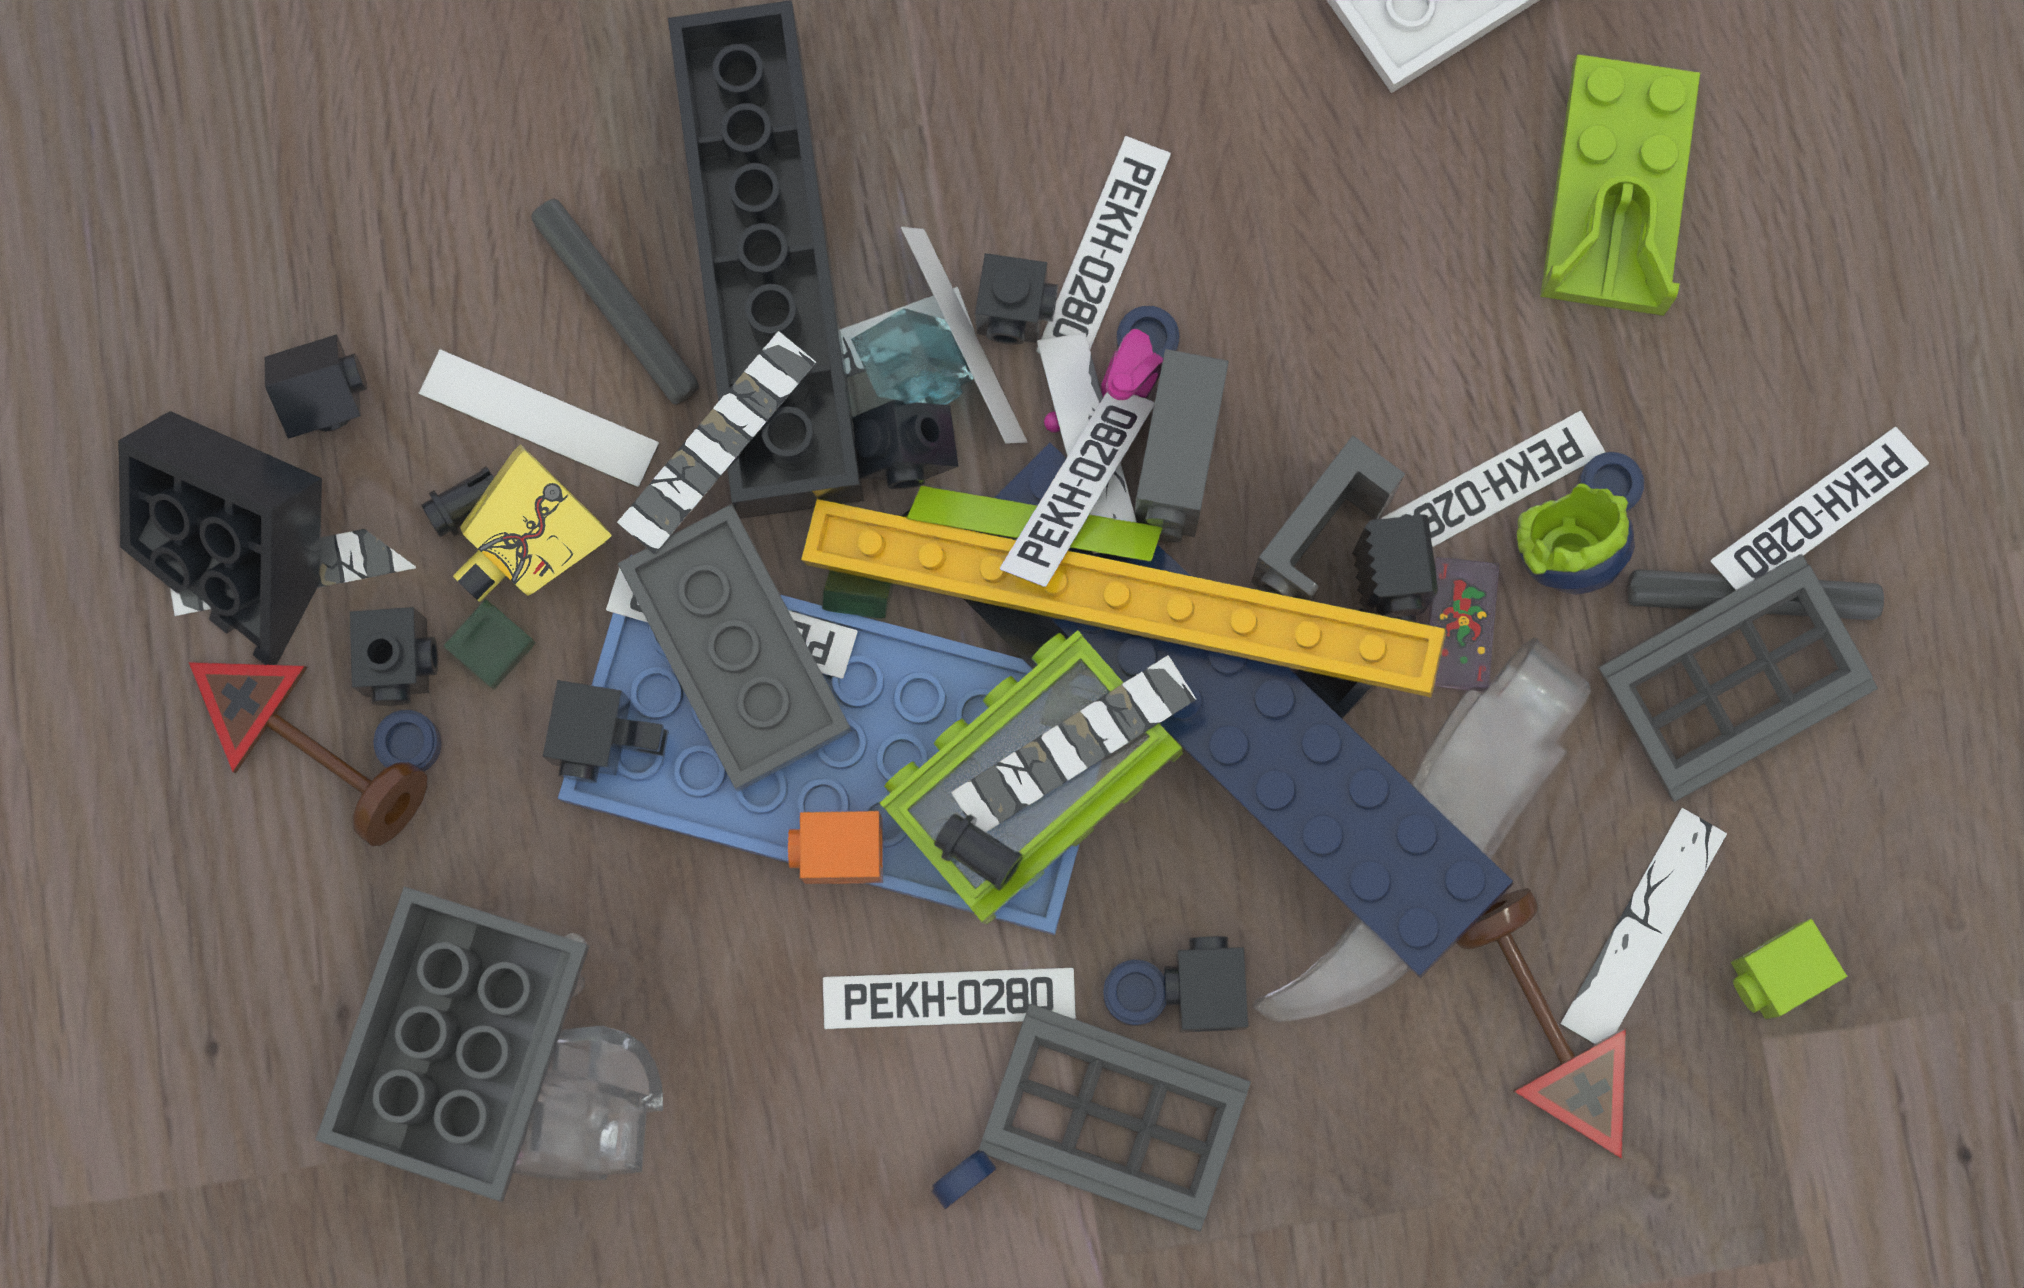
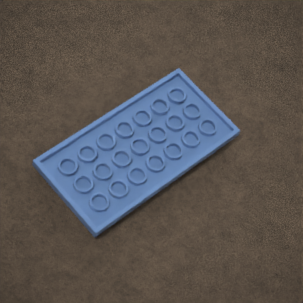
M780 595L789 611L858 631L844 678L841 679L822 673L852 732L737 792L649 623L613 613L591 686L622 690L631 700L627 720L663 724L664 729L669 731L665 755L663 757L621 749L616 775L598 773L597 783L564 778L558 796L560 801L789 863L788 832L789 829H800V812L879 811L883 818V883L864 884L974 913L885 808L882 807L880 802L890 794L884 785L900 769L912 761L920 768L939 751L933 743L947 728L962 718L969 725L988 709L983 699L992 689L1009 676H1013L1019 682L1033 670L1023 659ZM1085 675L1078 676L1068 685L1073 687L1072 694L1094 702L1109 693L1099 679ZM1051 687L908 810L934 841L945 823L954 813L957 812L966 818L952 795V791L1051 729L1040 724L1042 712ZM1102 760L987 831V833L1015 852H1019L1096 784ZM1080 844L1075 847L1072 845L1044 870V875L1026 890L1022 889L995 912L997 916L995 919L1055 935ZM953 858L951 860L975 889L986 880Z

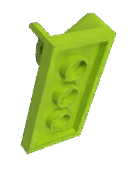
M1577 54L1572 68L1540 297L1661 316L1666 314L1678 295L1680 283H1673L1672 281L1699 87V72Z

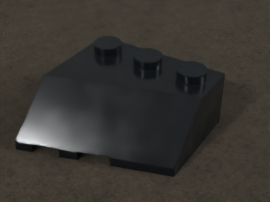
M169 411L118 440L120 548L177 594L188 588L210 606L212 611L209 620L226 634L233 629L238 630L257 646L253 653L254 657L264 665H276L319 585L322 478Z

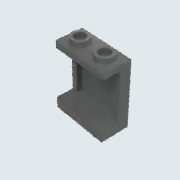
M1352 435L1259 556L1251 583L1257 586L1260 591L1313 601L1319 586L1294 568L1346 499L1374 520L1379 519L1392 502L1405 473Z

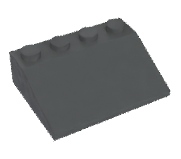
M404 886L315 1140L503 1202L590 945Z

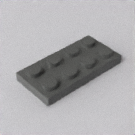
M732 504L669 536L655 554L646 548L617 563L737 792L852 732Z

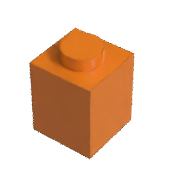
M800 812V829H789L788 832L789 868H800V879L805 884L883 883V818L880 812Z

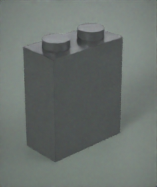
M1165 349L1135 505L1137 523L1162 527L1159 537L1160 541L1180 542L1182 541V535L1192 537L1196 535L1227 374L1228 360Z

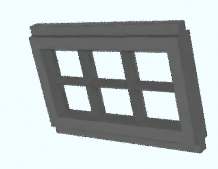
M1802 554L1791 558L1597 667L1605 685L1673 802L1878 689L1872 679L1873 676L1813 569L1808 565ZM1798 596L1815 627L1769 652L1752 621ZM1740 629L1757 660L1710 685L1693 654ZM1822 638L1839 669L1793 694L1776 663ZM1681 662L1698 693L1652 717L1636 686ZM1764 671L1781 702L1734 727L1717 696ZM1705 703L1721 735L1676 760L1659 729Z
M1029 1004L979 1151H984L987 1156L1201 1232L1251 1081ZM1040 1045L1089 1062L1078 1097L1028 1079ZM1102 1068L1154 1085L1142 1119L1091 1102ZM1167 1090L1217 1108L1206 1142L1156 1125ZM1023 1092L1073 1109L1062 1143L1012 1126ZM1087 1114L1138 1132L1126 1166L1075 1148ZM1151 1137L1201 1154L1190 1189L1140 1172Z

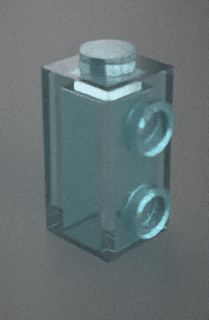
M903 308L851 339L877 396L904 401L905 404L920 402L946 405L962 395L963 391L960 386L974 379L946 320Z

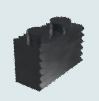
M1421 514L1370 520L1364 527L1352 553L1357 557L1354 566L1359 569L1356 579L1361 582L1357 589L1362 594L1359 603L1364 606L1363 610L1366 613L1416 623V615L1425 613L1424 611L1428 608L1427 606L1431 604L1432 599H1434L1438 592L1428 515Z

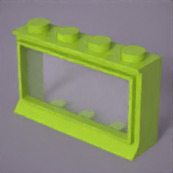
M1078 630L1068 639L1061 633L1051 638L1033 655L1032 660L1037 664L1033 670L1019 682L1013 676H1009L999 683L983 699L984 704L988 707L987 710L969 725L963 718L956 721L934 741L933 744L939 751L920 768L914 761L908 763L884 785L890 794L880 802L882 807L885 808L947 880L979 920L986 925L997 917L995 912L1019 891L1028 889L1045 873L1044 870L1072 845L1074 847L1086 839L1094 831L1093 827L1121 802L1125 804L1143 788V783L1168 761L1174 762L1183 755L1182 747L1159 723L987 831L988 834L1015 852L1018 851L1023 854V859L1017 871L1001 891L953 858L947 862L941 858L943 851L934 846L939 832L954 813L957 812L966 818L952 795V791L1123 684V681Z

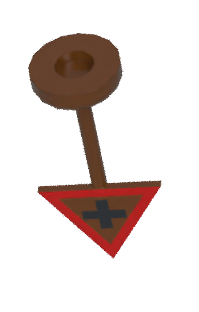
M189 662L232 772L237 773L267 727H269L362 793L353 814V828L359 837L369 845L381 846L392 840L413 818L427 790V775L421 769L409 762L395 763L383 769L370 780L277 714L308 667Z
M1529 888L1505 894L1456 943L1463 949H1475L1497 941L1561 1063L1514 1089L1513 1092L1622 1159L1626 1029H1621L1574 1055L1511 935L1512 932L1532 920L1538 909L1537 902Z

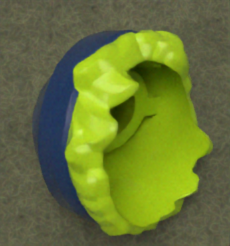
M1581 483L1573 488L1572 493L1565 495L1557 501L1549 500L1542 505L1533 506L1527 511L1522 512L1518 517L1517 541L1521 561L1528 574L1542 585L1574 595L1593 592L1610 585L1630 561L1635 548L1633 524L1626 513L1627 499L1624 496H1614L1607 488L1591 489L1588 485Z

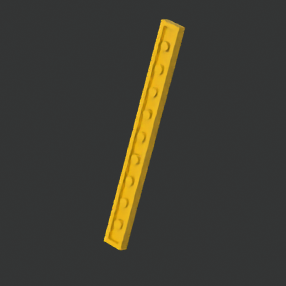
M820 499L816 501L801 558L808 566L1432 698L1446 636L1444 628L1067 551L1048 585L1043 587L1000 570L1016 540L950 526L910 520L907 517Z

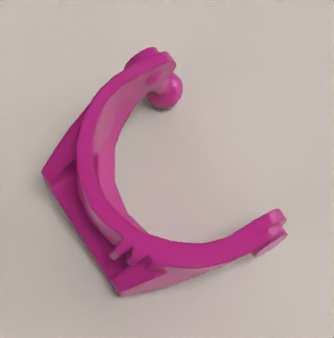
M1132 329L1124 336L1117 351H1114L1100 387L1103 397L1108 392L1112 398L1121 401L1127 400L1133 395L1147 399L1160 377L1163 362L1162 357L1155 352L1153 353L1151 341L1147 334L1138 329ZM1055 411L1048 413L1044 418V426L1053 433L1060 431Z

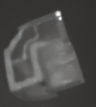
M603 1025L562 1029L513 1173L540 1178L589 1181L607 1180V1175L642 1172L647 1112L663 1111L661 1079L656 1063L644 1044L628 1033Z

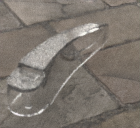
M1532 638L1522 645L1508 660L1482 694L1474 689L1465 692L1427 750L1411 785L1487 857L1492 859L1518 816L1567 753L1555 742L1586 702L1590 694L1589 683L1537 638ZM1354 916L1331 950L1294 981L1256 999L1253 1008L1272 1022L1293 1021L1319 1016L1351 1006L1375 995L1396 982L1410 968Z

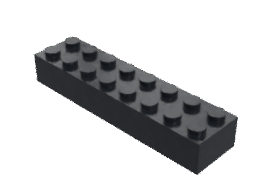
M792 0L668 18L718 402L778 331L816 361L815 365L727 468L732 504L739 518L743 519L815 508L817 499L839 504L864 501L855 447L853 416L799 30Z

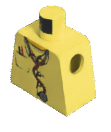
M520 444L509 456L460 528L463 535L478 551L453 577L479 602L506 576L523 593L529 596L605 543L612 535L583 504Z

